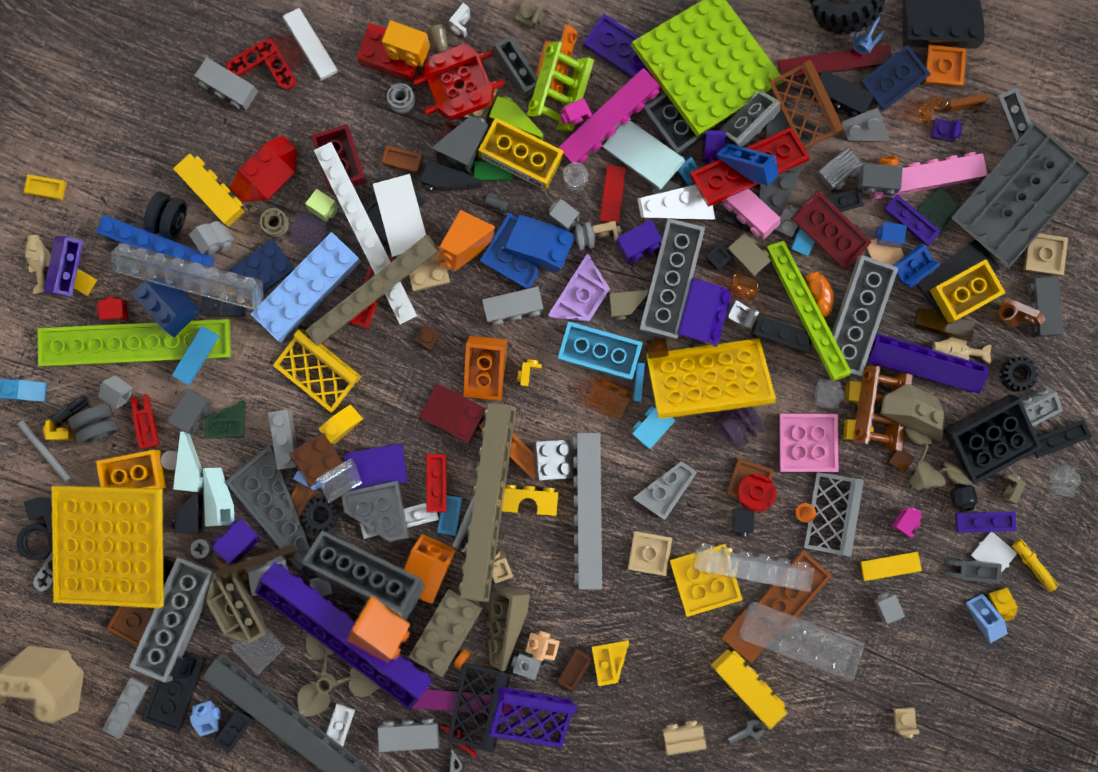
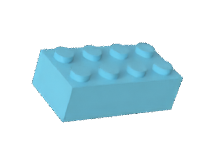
M568 321L558 361L632 381L643 342Z

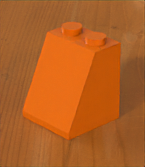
M460 210L439 247L438 263L444 269L456 271L488 248L493 240L495 226Z
M423 534L413 547L404 570L422 579L425 589L419 599L433 604L457 549Z
M371 596L346 641L389 663L391 659L396 660L401 649L398 646L401 641L405 643L410 632L407 629L410 624Z

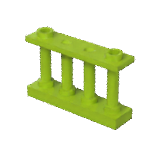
M560 41L548 43L533 97L529 102L527 115L539 116L543 113L558 121L556 130L572 132L575 125L572 122L564 125L560 119V113L544 106L545 99L548 95L562 102L563 108L583 99L594 60L589 57L575 60L560 52L562 45ZM557 59L574 68L572 78L555 70ZM552 77L569 85L567 96L549 88Z

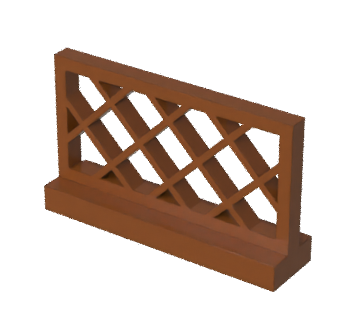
M811 59L769 82L780 102L790 127H792L799 140L801 141L800 138L803 131L813 134L811 142L803 145L805 149L844 131ZM803 70L806 76L803 84L793 81L795 73ZM781 80L789 82L786 93L778 91L775 84ZM791 84L802 86L798 97L788 94ZM804 87L813 91L814 95L811 101L801 98ZM787 96L797 99L794 110L785 107L784 103ZM815 97H816V99H817V101H818L819 104L814 103ZM799 101L810 104L807 114L796 111ZM812 105L821 108L820 118L809 116ZM795 114L805 117L802 128L793 124L792 121ZM823 114L827 121L822 120ZM808 118L818 121L815 132L804 129ZM820 122L828 124L831 132L825 135L817 133Z

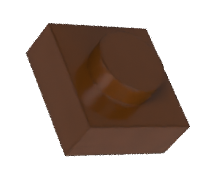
M425 324L415 338V341L431 351L441 337V334Z
M665 338L646 341L649 359L668 356Z

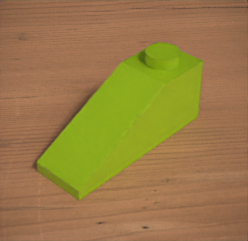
M497 96L489 116L491 123H493L496 117L543 141V133L511 98Z

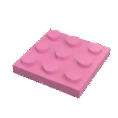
M779 414V472H839L838 414Z

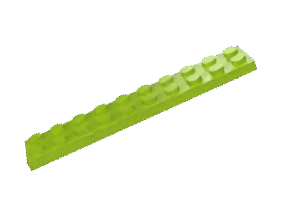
M230 320L191 321L175 337L164 331L157 323L38 328V366L51 367L181 360L201 326L220 336L206 359L231 358Z

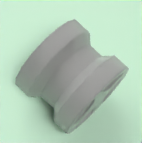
M198 539L190 547L191 554L198 559L209 557L213 552V544L208 539Z

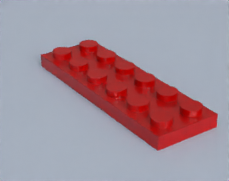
M792 127L746 147L775 156L779 174L799 166L810 159L809 154ZM720 159L690 173V178L708 207L759 184L750 181Z

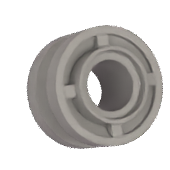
M394 84L387 92V100L396 113L405 114L414 108L416 98L412 89L407 84ZM405 96L403 100L398 101L399 97Z
M585 222L584 227L580 224H575L574 235H576L575 241L579 251L584 250L585 246H588L590 249L595 248L594 243H596L591 223Z

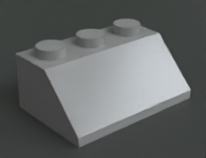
M758 90L749 99L748 103L737 111L719 131H726V140L729 144L745 147L756 134L761 132L762 128L769 121L775 118L776 114L781 110L780 102L765 92Z

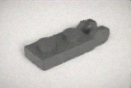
M945 559V564L960 566V571L947 570L944 571V576L955 577L960 580L1000 584L1002 568L1000 563Z

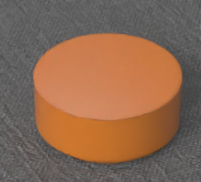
M894 155L883 156L879 159V164L897 166L899 164L898 157Z
M802 503L796 508L795 514L799 521L809 523L815 519L816 510L811 504Z
M462 650L453 664L454 667L460 670L469 658L470 653Z

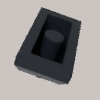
M202 295L201 314L206 317H245V297Z
M193 494L174 514V518H172L174 533L203 532V494Z

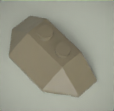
M909 383L883 396L882 415L936 441H943L944 411L937 397Z
M212 574L206 602L224 636L250 644L266 635L267 632L262 614L242 578L237 576L218 583L216 574Z

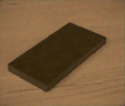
M291 544L215 571L217 581L220 583L272 565L274 561L277 563L292 558L295 555L294 546Z

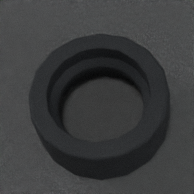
M36 523L27 525L18 534L17 549L26 559L42 560L48 558L53 550L52 534L48 533L46 524ZM36 530L44 532L48 539L47 548L41 553L31 552L27 545L29 534Z

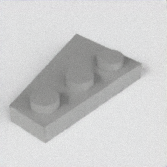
M681 461L633 497V499L665 520L697 472Z

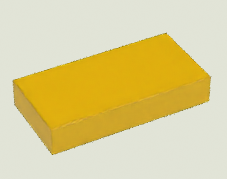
M27 174L24 193L63 200L67 182Z

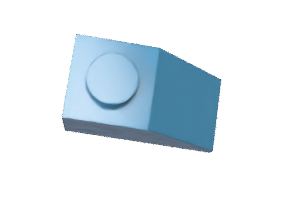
M0 379V399L45 402L47 383Z

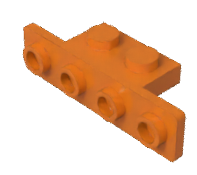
M565 25L560 52L572 58V51L577 40V31L570 25ZM545 41L536 73L537 78L541 70V66L545 56V49L548 46V43H553L557 41ZM557 59L555 70L567 76L569 65ZM552 77L549 88L562 94L564 83ZM548 96L554 102H559L558 100Z

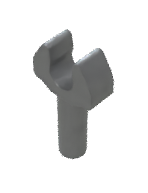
M758 719L747 720V726L744 730L727 737L730 744L747 736H752L756 740L763 735L764 729L761 728L753 731L752 727L760 721Z

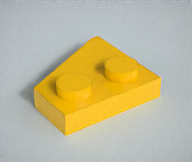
M629 640L592 646L599 686L618 683Z

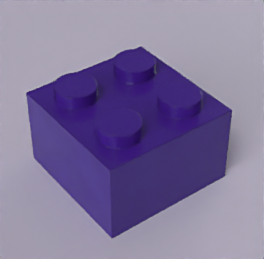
M649 220L617 237L616 246L626 264L630 262L635 264L642 260L641 257L647 253L652 255L657 252L663 239L653 221Z
M242 519L233 521L228 526L229 531L224 536L222 534L219 535L213 542L215 545L212 548L230 565L238 563L261 539Z

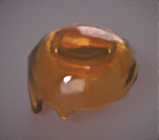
M739 273L734 274L730 285L734 295L742 300L753 299L757 296L760 289L757 281Z

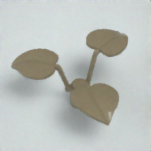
M905 426L904 430L908 437L915 443L924 446L917 467L914 469L916 472L909 479V483L915 489L922 490L928 487L944 486L946 481L942 473H947L951 480L959 484L970 485L972 483L964 469L955 462L945 461L943 463L945 468L939 471L924 462L928 444L933 442L932 438Z
M307 633L306 650L309 656L314 660L324 657L321 678L317 683L305 684L299 690L297 700L298 712L304 717L314 716L327 709L330 704L328 692L334 686L350 680L349 690L358 697L369 696L380 689L379 686L353 667L350 670V676L338 681L335 680L333 675L326 674L327 655H332L334 652Z

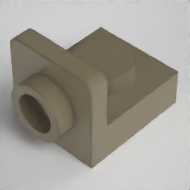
M522 2L515 21L536 30L538 24L541 25L545 17L543 7L539 6L536 8Z
M1014 473L1002 476V479L1011 483L1005 489L1004 501L1010 504L1018 503L1026 485V482L1021 480V476Z

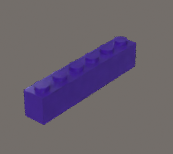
M876 333L868 356V362L874 365L886 366L894 371H903L913 376L926 378L931 382L937 381L949 387L961 388L969 393L975 392L980 394L989 376L987 365Z

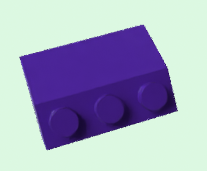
M692 278L677 334L698 344L717 347L732 291L716 284Z

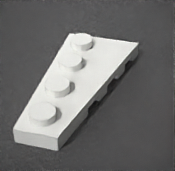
M695 185L637 198L641 217L715 219L713 205L710 207L706 205Z

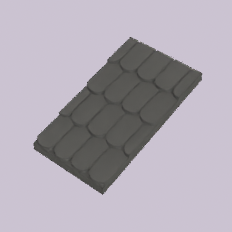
M1033 122L955 211L951 218L1010 268L1092 174V171L1037 123Z

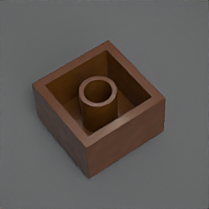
M325 433L320 434L289 453L290 458L309 488L344 467L343 462Z

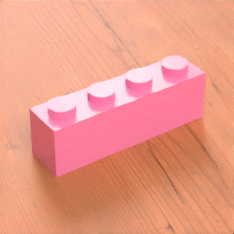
M746 189L722 201L723 206L729 212L733 211L742 224L746 223L751 228V232L756 237L760 236L763 240L780 225V217L750 189Z

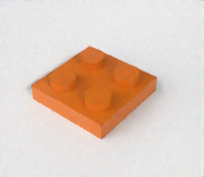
M928 45L925 67L931 75L924 79V84L962 87L964 85L966 48Z

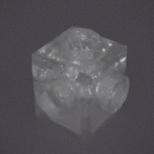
M818 379L814 392L815 406L838 409L840 401H843L845 396L841 382Z
M1056 465L1054 472H1051L1049 478V486L1053 493L1068 497H1074L1076 488L1081 483L1080 475L1070 465Z

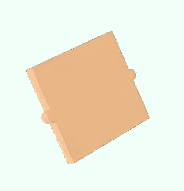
M877 238L871 240L872 243L867 247L870 258L889 265H893L904 257L901 247L877 245Z

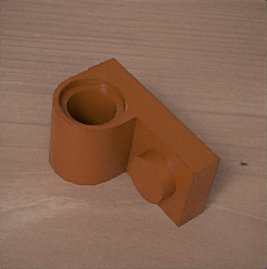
M1006 297L998 311L1001 320L1010 328L1017 327L1022 320L1030 324L1037 323L1039 325H1042L1045 320L1039 310Z

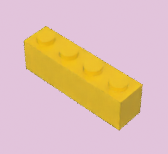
M191 154L187 155L173 169L217 217L229 227L245 213L241 208L243 204L236 196L232 198L228 194L231 191L224 183L220 185L216 181L218 177L211 169L207 171L203 167L205 163L199 156L194 158Z

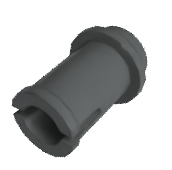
M491 194L487 195L484 202L485 206L499 210V213H506L510 205L507 199L502 200Z

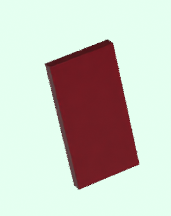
M818 190L791 218L843 270H846L872 243Z

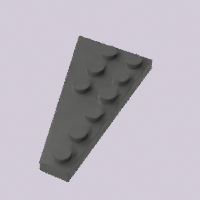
M779 111L775 118L766 124L765 139L790 128L784 112ZM794 117L792 122L795 126L802 128L804 121ZM806 123L804 129L815 132L816 127ZM806 131L802 132L800 139L803 145L811 142L813 134ZM813 146L806 149L808 154L810 153ZM805 163L779 174L768 186L760 184L759 199L779 217L786 206Z
M269 445L225 483L279 548L291 544L294 546L295 555L289 558V560L300 571L304 568L301 563L311 549V546L297 514L298 512L282 471L277 470L272 445Z

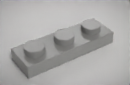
M131 677L102 730L120 739L146 694L149 685L135 677Z

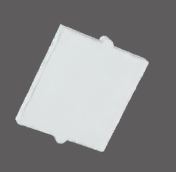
M989 532L982 541L978 542L979 545L970 556L976 561L1002 564V573L1006 567L1010 566L1009 563L1017 555V552L993 532Z

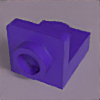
M935 118L930 138L953 143L961 136L963 129L960 126L961 120L957 119L953 122Z

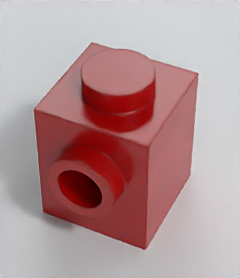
M115 296L105 297V300L98 301L99 306L96 308V313L99 320L104 322L128 320L127 301L117 299Z

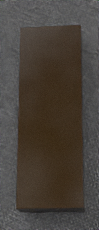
M918 308L914 327L970 342L973 337L974 322L958 319L948 323L943 314Z

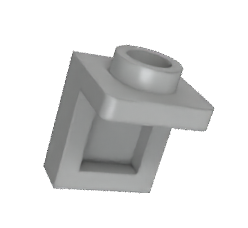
M786 205L780 216V225L775 230L792 237L797 225L791 218L800 208L795 205Z
M732 300L726 312V318L741 327L752 328L757 321L759 311L750 309L737 300Z

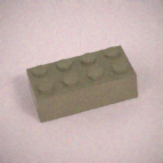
M451 587L448 589L409 656L412 660L441 677L445 674L483 609V606L473 600L460 598L461 594Z

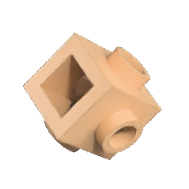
M539 631V634L530 633L525 652L532 654V658L536 660H555L560 641L550 638L551 634Z

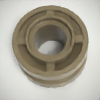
M270 208L261 215L260 226L269 236L281 237L289 229V219L281 210ZM279 219L278 225L271 227V221Z

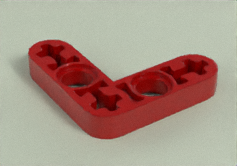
M269 39L262 40L229 60L226 65L227 70L240 77L266 62L276 81L283 89L291 90L296 85V79L277 46ZM267 44L269 46H272L270 48L271 52L269 53L267 51H264L266 49L265 46ZM258 49H259L260 52H262V53H261V54L263 55L262 58H261L260 54L257 52ZM251 53L257 56L254 63L247 61V57ZM241 59H243V62L247 65V67L243 65V63L240 61ZM275 60L282 61V67L278 70L273 69V62ZM234 64H236V65L239 66V67H238V70H239L238 72H235V71L233 70V69H234V67H233ZM284 72L287 78H291L289 85L283 83L285 80L281 73Z

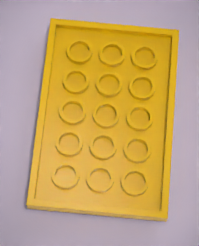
M760 338L718 344L717 347L707 345L668 351V356L652 359H649V355L646 354L658 419L776 402Z

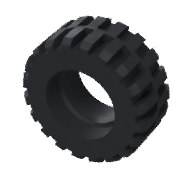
M809 0L814 18L820 27H824V30L828 32L833 31L834 34L841 35V33H845V35H849L851 32L856 31L858 33L862 31V28H868L872 25L871 22L876 21L879 13L883 11L885 0H855L845 5L834 4L831 0Z

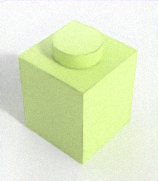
M318 189L314 191L305 203L308 211L325 222L329 218H333L337 212L335 200Z

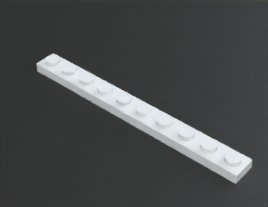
M332 142L314 150L376 275L391 262ZM401 282L385 294L400 324L417 316Z

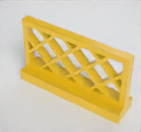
M304 329L297 330L293 335L294 338L273 366L328 411L333 413L362 376L324 345L320 344L317 346ZM296 342L302 345L303 354L294 355L293 346ZM314 355L317 357L318 366L308 367L307 356ZM304 356L305 367L295 368L294 357ZM284 358H291L292 369L286 370L280 365ZM322 367H329L332 370L333 378L323 379ZM318 368L320 379L310 380L309 369ZM305 370L307 381H299L296 371ZM337 379H344L349 383L345 390L338 391ZM333 380L334 391L325 392L324 381ZM320 381L321 393H314L311 390L310 382ZM335 393L336 402L331 407L326 403L325 394Z

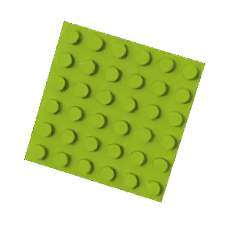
M702 0L634 40L630 45L697 137L739 111L758 90L765 93L771 91L772 87L769 82L781 76L726 0ZM781 80L780 82L776 83L775 86H779L784 81Z

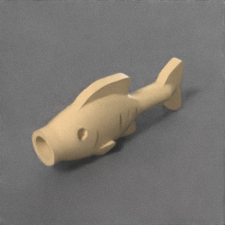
M39 235L27 236L25 258L29 264V272H36L38 284L34 287L33 294L44 292V269L49 267L51 254L40 240Z
M954 337L940 342H933V350L970 360L969 356L981 357L985 363H991V345H987L982 349L969 348L966 345L967 341Z

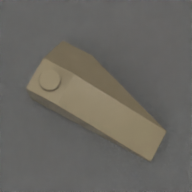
M504 586V588L491 587L489 602H485V610H488L489 621H486L487 628H490L491 637L488 640L489 661L491 666L501 671H505L528 612L530 598L529 593Z

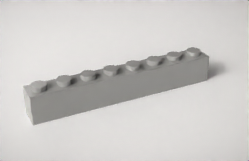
M577 433V437H573V449H577V457H573V468H577V476H574V488H577V495H574V507H578V515H574V526H578V534H574V546H578V554H574V565H578V573H574L575 585H578V589H602L600 433Z

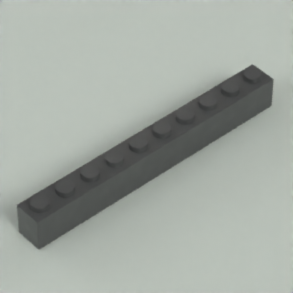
M221 654L217 657L204 674L203 678L207 680L209 685L220 690L226 698L234 701L241 710L252 715L255 721L262 723L272 734L284 740L286 745L293 747L303 758L311 761L318 770L323 772H375L226 655Z

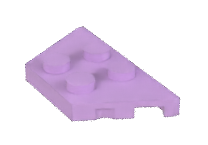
M587 254L548 314V317L590 322L610 290L598 268H596L591 260L590 255Z

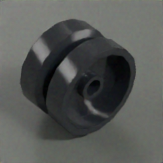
M160 191L156 192L145 211L144 230L153 234L160 233V236L170 240L175 239L183 228L186 219L187 202L176 197L171 199L170 195Z

